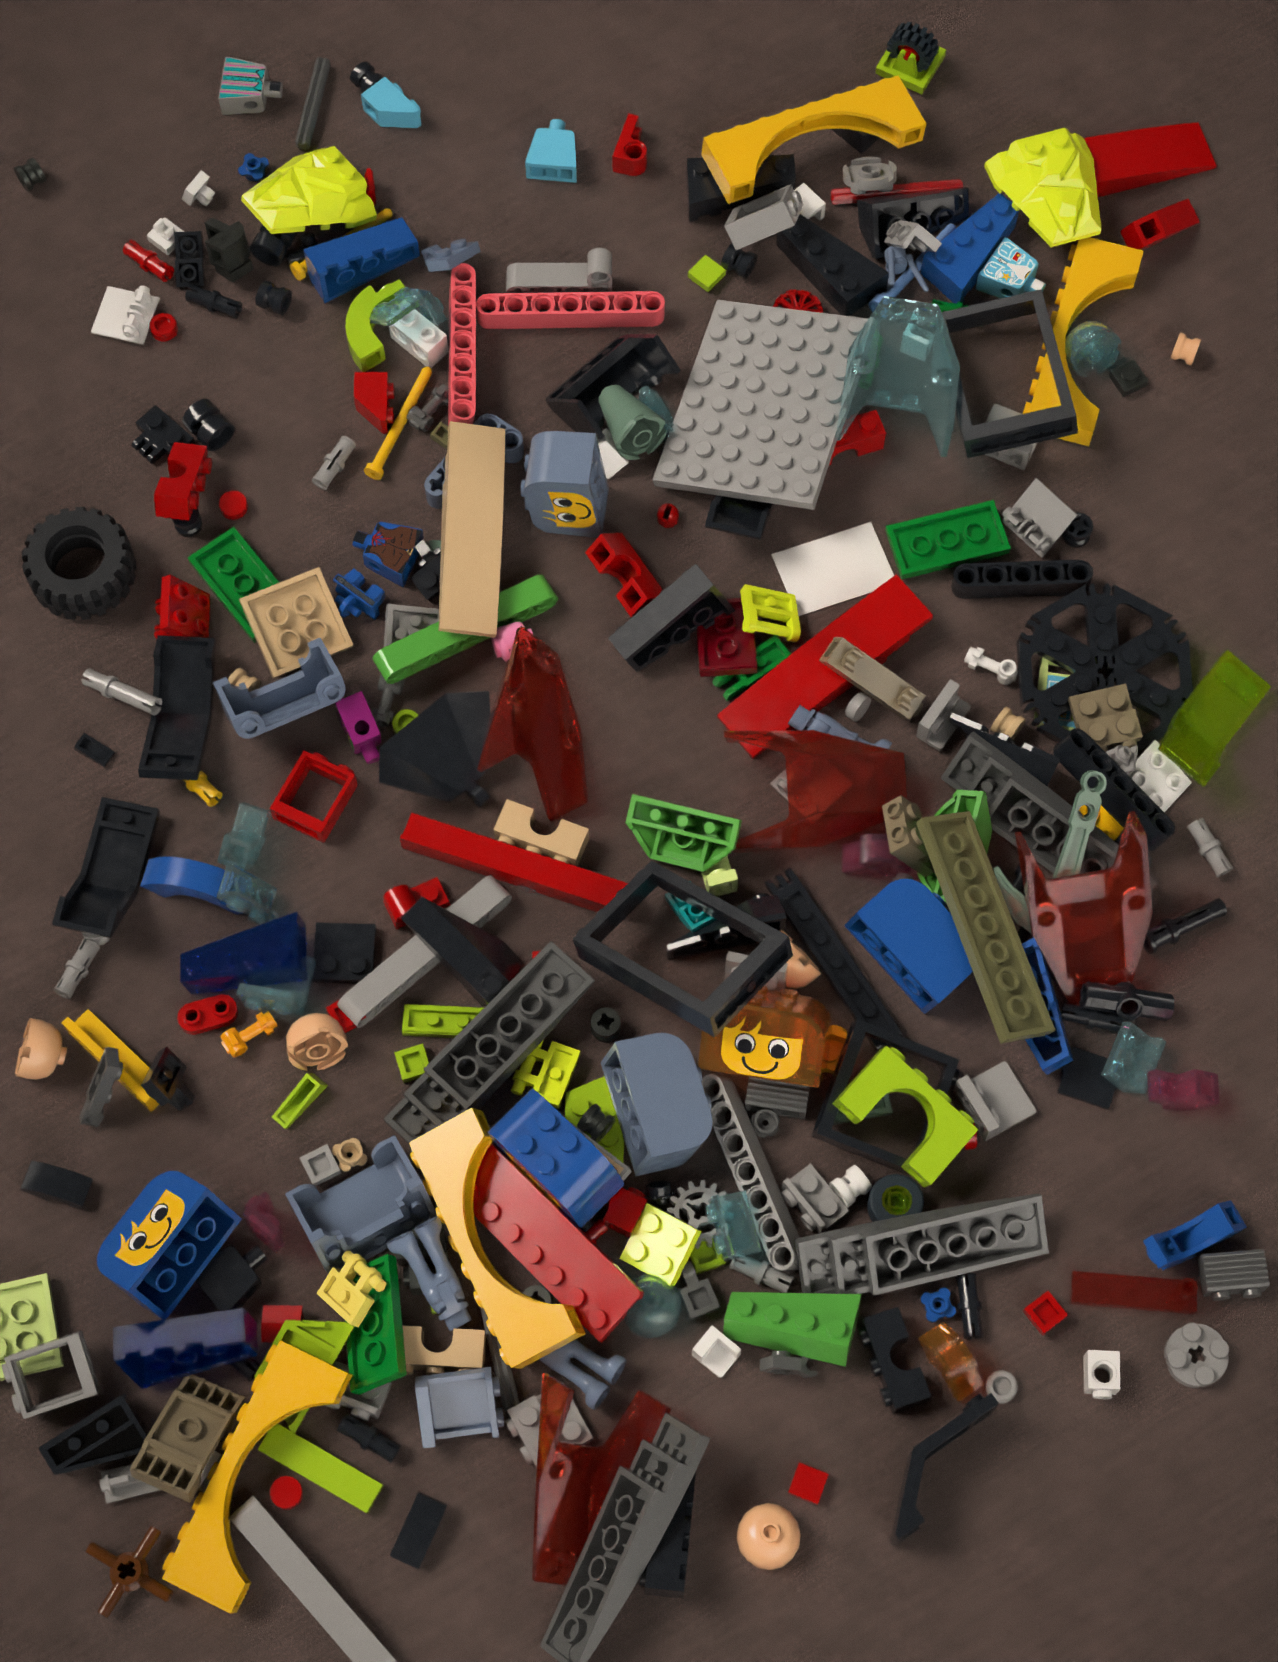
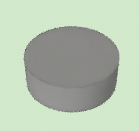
M863 692L857 693L846 708V717L854 722L859 721L868 710L871 698Z
M1003 1370L993 1372L985 1383L986 1394L992 1393L999 1404L1011 1401L1018 1389L1015 1377Z

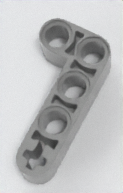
M594 248L587 254V263L510 264L506 270V293L612 292V253L605 248Z

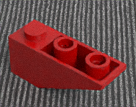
M1189 198L1130 223L1120 233L1127 247L1144 250L1200 223Z

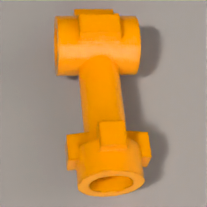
M269 1011L264 1014L262 1012L257 1014L256 1018L258 1021L241 1032H238L233 1027L222 1033L220 1036L222 1039L221 1044L226 1052L234 1058L238 1057L248 1050L247 1041L262 1032H265L267 1035L273 1033V1029L278 1025Z

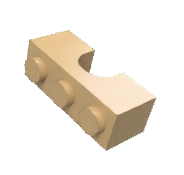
M508 799L506 800L494 827L495 840L578 867L589 841L588 828L561 819L558 828L553 833L539 835L532 830L535 821L534 809Z
M402 1325L407 1374H413V1370H426V1375L445 1373V1371L455 1372L484 1368L487 1337L485 1330L453 1328L451 1345L445 1351L434 1353L424 1347V1330L421 1326Z

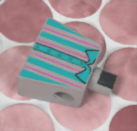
M225 57L218 97L222 115L260 113L265 110L267 97L282 98V82L269 81L268 70L265 65Z

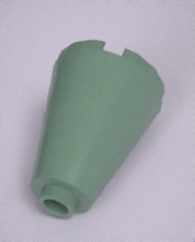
M620 385L607 386L602 390L599 396V404L619 455L626 460L640 459L638 455L645 451L648 454L652 453L666 436V429L664 428L666 423L664 419Z

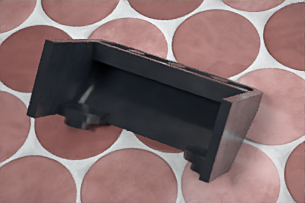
M626 334L607 345L549 394L545 401L551 410L575 432L596 433L597 439H602L605 436L602 432V426L604 425L602 418L604 415L599 404V396L604 388L611 385H620L629 393H632L638 387L648 386V388H652L662 381V375L678 374L681 370L658 334Z

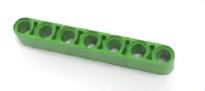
M544 575L533 576L499 593L497 628L514 622H524L549 610L558 602V596ZM438 621L380 649L374 654L372 660L386 683L394 684L491 637L438 631Z

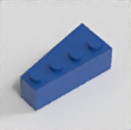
M998 193L940 241L942 244L936 252L928 251L923 256L921 274L953 303L957 304L958 301H964L969 290L971 291L976 284L978 274L1004 237L1008 238L1016 227L1019 211H1016L1011 206L1012 202L1002 193Z
M402 217L303 249L309 279L324 303L420 256L418 241Z
M1037 936L1022 943L1055 1031L1049 1035L1025 1040L1040 1067L1048 1075L1073 1061L1042 945Z

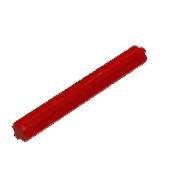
M961 179L900 183L893 184V189L889 192L875 190L866 191L864 194H853L850 191V187L834 188L830 192V198L833 205L858 203L857 200L878 196L963 188V182Z

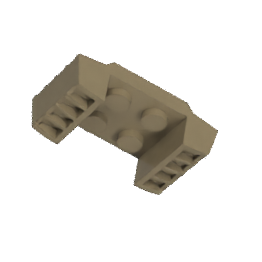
M188 1372L179 1387L172 1393L146 1436L137 1457L130 1467L132 1477L190 1503L200 1488L201 1473L226 1430L232 1432L238 1422L236 1418L244 1404L245 1396L238 1395L229 1389L222 1388Z

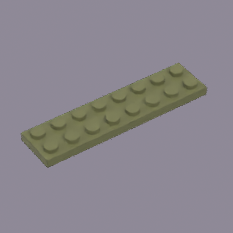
M970 811L921 818L916 822L1000 1044L1051 1034L1055 1031L1054 1025Z

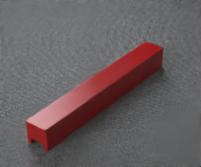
M412 812L404 832L400 836L403 849L485 876L492 875L497 880L594 912L604 908L616 896L617 892L628 884Z

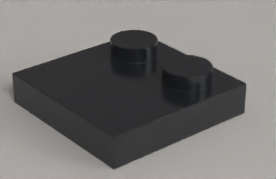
M316 922L312 970L313 983L357 984L374 970L376 924Z

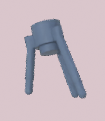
M893 246L885 250V268L889 272L887 290L894 286L895 274L903 273L906 267L909 266L923 291H929L914 263L912 254H906L905 249Z

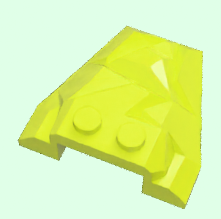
M1061 128L1022 138L1012 142L1007 151L997 153L985 162L984 167L994 188L1000 194L1003 191L1013 201L1011 206L1016 211L1020 209L1030 219L1028 224L1050 247L1101 233L1094 158L1082 136L1076 133L1070 134L1067 128Z
M335 146L313 150L293 157L241 197V201L271 234L305 232V226L320 225L321 230H329L330 224L345 223V228H355L375 221L377 218L373 201L366 194L367 183L365 178Z

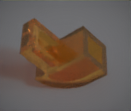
M942 1322L918 1338L929 1362L941 1372L952 1396L958 1402L984 1385L976 1369L978 1364L959 1335L945 1322Z

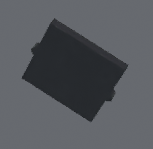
M1072 1046L1073 1061L1062 1067L1061 1072L1063 1076L1057 1093L1109 1110L1114 1091L1119 1088L1117 1081L1123 1063Z

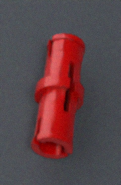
M133 239L124 245L123 254L137 262L142 270L153 273L163 282H167L168 279L172 278L174 268L159 259L157 253L143 248Z

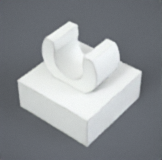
M201 170L185 189L182 200L191 206L197 198L202 205L207 207L215 194L207 186L210 176Z
M164 217L163 219L160 218L153 225V229L147 234V239L166 255H169L175 249L174 232L184 231Z

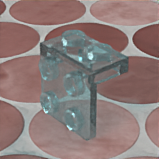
M409 287L397 291L394 294L395 298L390 302H383L377 305L372 310L374 313L369 318L371 323L391 326L416 309L434 325L439 326L447 320L443 313V304L437 297L433 296L431 291Z
M262 949L258 953L250 985L239 983L237 996L244 1003V1006L249 1009L273 1010L282 1015H290V1013L303 1015L316 961L310 956Z

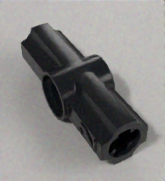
M1086 981L1085 984H1082L1079 1003L1081 1008L1117 1013L1121 1019L1131 1021L1138 1017L1167 1021L1172 1018L1175 999L1172 994L1136 989L1130 982L1109 985Z

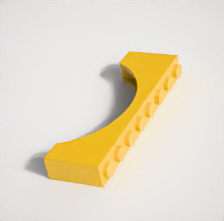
M899 75L881 79L866 86L856 87L854 90L841 94H834L829 98L812 101L794 109H786L769 117H761L756 121L737 125L719 133H712L703 137L701 155L727 203L730 204L753 196L755 178L763 162L777 147L796 136L823 129H850L880 137L899 149L923 141L927 123Z
M1092 237L1078 240L1077 245H1071L1068 260L1072 261L1071 267L1065 266L1061 282L1066 283L1065 289L1059 288L1055 304L1059 305L1058 312L1052 311L1050 322L1076 412L1078 433L1058 439L1089 447L1100 410L1083 395L1072 378L1065 353L1066 334L1077 316L1090 304L1110 293L1134 287L1144 252L1142 250ZM1043 342L1042 349H1043V350H1046L1045 345H1044V342ZM1047 352L1045 357L1039 356L1035 372L1040 373L1039 379L1032 380L1028 394L1033 396L1032 403L1026 401L1023 414L1061 406Z
M470 1108L409 1142L413 1151L410 1153L414 1165L421 1169L425 1178L423 1180L424 1187L427 1193L433 1196L438 1206L435 1208L437 1216L448 1228L450 1233L448 1240L451 1247L459 1253L462 1259V1272L468 1280L472 1281L476 1290L473 1292L474 1298L487 1314V1327L490 1333L497 1337L501 1345L499 1352L502 1360L506 1365H510L511 1368L522 1369L586 1333L573 1305L549 1304L523 1294L509 1284L488 1259L475 1225L473 1196L481 1161L493 1140L487 1133L491 1128L483 1111Z
M282 1340L279 1341L278 1345L273 1344L265 1359L268 1365L263 1375L259 1373L251 1387V1391L254 1393L249 1403H244L238 1412L236 1420L239 1421V1424L234 1433L230 1432L222 1445V1450L225 1452L220 1462H215L207 1476V1480L210 1482L205 1492H200L193 1503L192 1509L195 1510V1513L190 1523L186 1521L183 1524L177 1537L180 1543L175 1553L172 1551L169 1553L162 1567L165 1570L162 1577L163 1580L230 1614L238 1612L252 1583L237 1558L231 1537L230 1519L228 1518L230 1516L233 1489L244 1461L256 1443L271 1428L285 1418L311 1407L339 1404L353 1376Z

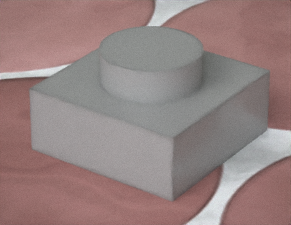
M328 1144L299 1157L312 1185L317 1186L341 1174Z

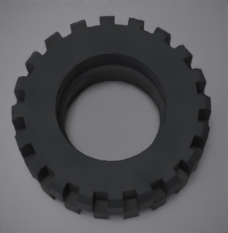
M77 506L73 511H69V508L61 509V513L55 516L51 513L45 517L46 521L43 524L39 522L33 528L34 535L29 534L25 541L27 548L22 550L23 571L34 596L37 597L38 602L44 608H49L50 612L57 616H61L63 613L66 619L75 620L76 616H81L82 620L91 619L93 614L98 613L99 617L107 614L106 609L109 607L115 609L121 604L119 599L128 596L131 591L129 585H133L136 578L134 572L137 569L136 559L125 530L121 524L116 523L115 518L111 515L105 514L103 516L102 511L95 508L87 511L85 507ZM89 547L105 553L99 568L87 577L65 579L54 574L60 559L74 549Z

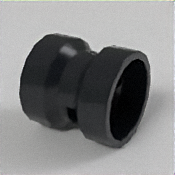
M367 61L358 64L350 74V81L356 87L361 88L362 93L384 78L381 74L375 73V68Z
M731 243L723 255L721 266L728 271L734 270L738 276L747 279L755 267L758 255L751 251L745 252L742 248L735 250Z
M265 280L257 291L255 303L261 308L266 309L269 307L274 313L284 315L292 300V290L285 287L276 288L274 283Z

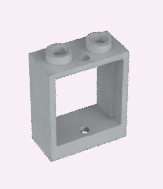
M790 184L734 208L724 227L735 250L795 226L802 210L803 200L800 193L794 191Z
M82 1330L10 1354L4 1358L6 1363L2 1364L4 1377L7 1383L12 1382L15 1394L12 1395L13 1406L17 1413H22L23 1419L96 1395L101 1391ZM68 1344L82 1389L33 1405L20 1360Z

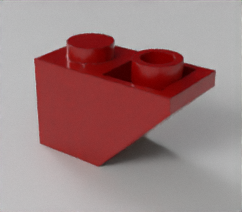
M354 372V401L356 410L382 434H388L389 424L394 423V408L389 407L390 399L395 398L394 383H389L388 372Z

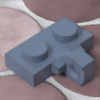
M459 239L451 242L450 248L446 247L444 249L437 244L429 246L421 251L425 266H427L429 272L451 270L481 252L478 241L466 242V239Z

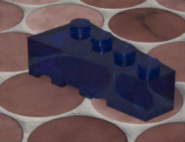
M298 912L180 954V982L190 994L307 980L306 924Z
M244 1308L113 1327V1360L141 1389L258 1356L257 1322Z

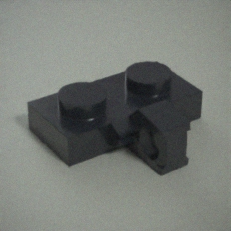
M423 539L414 546L423 558L419 562L422 569L410 578L426 600L430 601L440 593L441 549L438 547L433 550L428 542H425Z
M167 1046L161 1049L141 1084L146 1093L155 1099L161 1107L170 1103L178 1111H182L191 1105L196 1097L181 1081L187 1068L185 1064Z

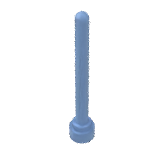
M952 223L948 224L936 239L942 241L956 229V226ZM927 250L924 253L922 252L914 261L919 271L922 267L923 256L928 252ZM910 267L895 281L894 286H891L886 292L876 294L869 302V308L876 316L884 318L893 309V300L915 277Z

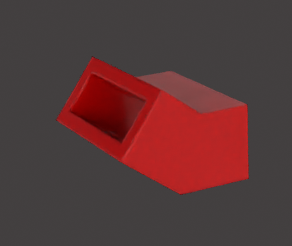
M263 1305L261 1342L273 1343L285 1320H304L303 1307Z

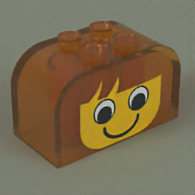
M764 986L716 1037L702 1030L698 1067L705 1070L819 1088L828 1066L832 1034L831 1016L826 1007L812 997L798 995L797 991L791 989H781L780 992L768 990L767 986Z

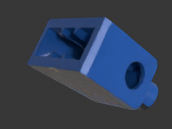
M378 522L372 535L358 530L352 545L364 550V565L368 569L404 587L419 556V552L414 546L424 539L423 530Z

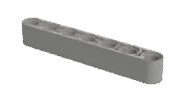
M489 875L446 910L481 928L508 905L512 896L492 875ZM415 935L346 992L337 1003V1006L360 1028L440 963V960Z
M714 1074L705 1075L701 1083L704 1092L709 1095L711 1100L713 1129L772 1267L777 1270H799L795 1239L800 1237L736 1086L728 1077ZM718 1082L720 1090L718 1094L715 1095L714 1086ZM728 1110H730V1111H731V1119H730V1121L727 1123V1122H726V1119H725V1115H726V1112H727ZM741 1137L743 1139V1147L739 1151L737 1149V1141ZM751 1165L755 1168V1175L752 1179L748 1173ZM763 1193L767 1196V1203L764 1207H762L760 1202ZM775 1221L779 1225V1231L776 1235L772 1231ZM787 1249L791 1253V1260L788 1264L784 1259Z
M254 1496L250 1497L228 1517L352 1662H397Z

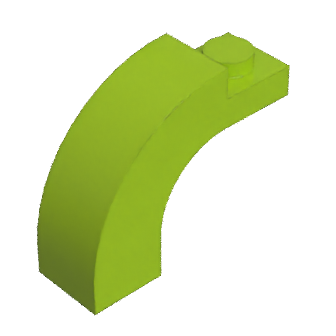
M400 279L384 285L378 292H375L372 286L369 285L357 295L350 305L345 325L350 354L362 372H366L386 360L384 346L374 334L373 328L382 316L407 302L406 289Z

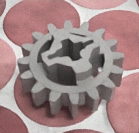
M701 1180L699 1187H695L692 1181L688 1182L687 1191L681 1187L677 1188L679 1198L670 1197V1203L675 1207L667 1208V1213L680 1219L679 1212H681L683 1216L687 1217L688 1224L698 1230L711 1229L707 1233L700 1234L695 1244L696 1249H699L701 1241H705L708 1248L712 1247V1238L714 1237L719 1242L723 1241L721 1231L729 1233L731 1226L726 1221H733L734 1218L733 1213L727 1212L732 1208V1201H723L726 1198L727 1192L724 1190L718 1194L716 1192L717 1184L715 1183L710 1188H706L705 1180ZM693 1196H702L701 1198L695 1200L689 1199ZM714 1201L720 1209L721 1217L713 1211L712 1205ZM701 1209L705 1210V1216H701L699 1220L695 1218V1212L698 1213Z

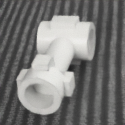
M970 647L964 659L969 668L975 670L977 666L994 672L997 674L998 681L1004 685L1015 682L1018 671L1014 661L1006 659L1000 663L984 656V649Z

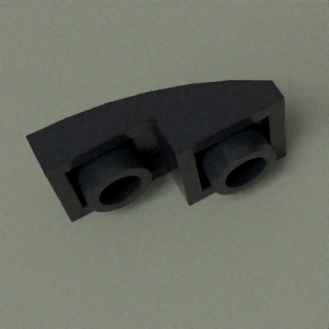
M203 231L174 232L176 287H189L190 284L204 286Z
M31 1161L20 1190L46 1201L52 1198L81 1209L93 1178L58 1166Z
M418 1491L391 1550L390 1557L419 1569L448 1504Z

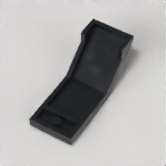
M716 495L715 499L711 501L705 528L761 540L774 504Z
M158 635L153 653L155 665L153 696L161 698L162 705L155 703L156 706L161 707V710L157 715H151L138 767L139 778L198 780L212 719L215 638Z
M102 797L80 875L67 895L59 897L52 921L53 926L108 938L113 936L138 894L160 816L158 808Z
M980 1393L965 1404L966 1407L962 1409V1414L913 1447L907 1458L890 1539L893 1547L919 1530V1525L925 1522V1519L915 1507L925 1461L993 1413L999 1402L992 1393L986 1397H983Z

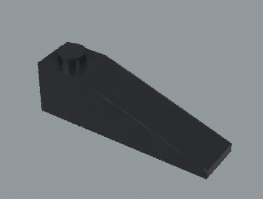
M966 187L886 195L857 200L859 228L872 257L875 259L885 257V250L890 247L884 242L887 238L886 233L890 226L899 220L918 223L930 234H933L940 229L943 230L948 224H954L969 215L968 188Z
M759 894L754 896L752 900H747L737 906L738 909L778 931L781 929L785 931L786 915L777 895ZM715 920L693 933L689 932L666 945L667 960L757 943V941L721 921Z

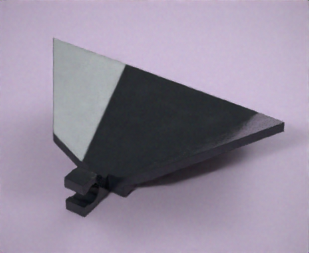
M489 691L445 693L379 748V784L446 802H451L465 792L478 808L483 806L490 796L476 782L494 765Z

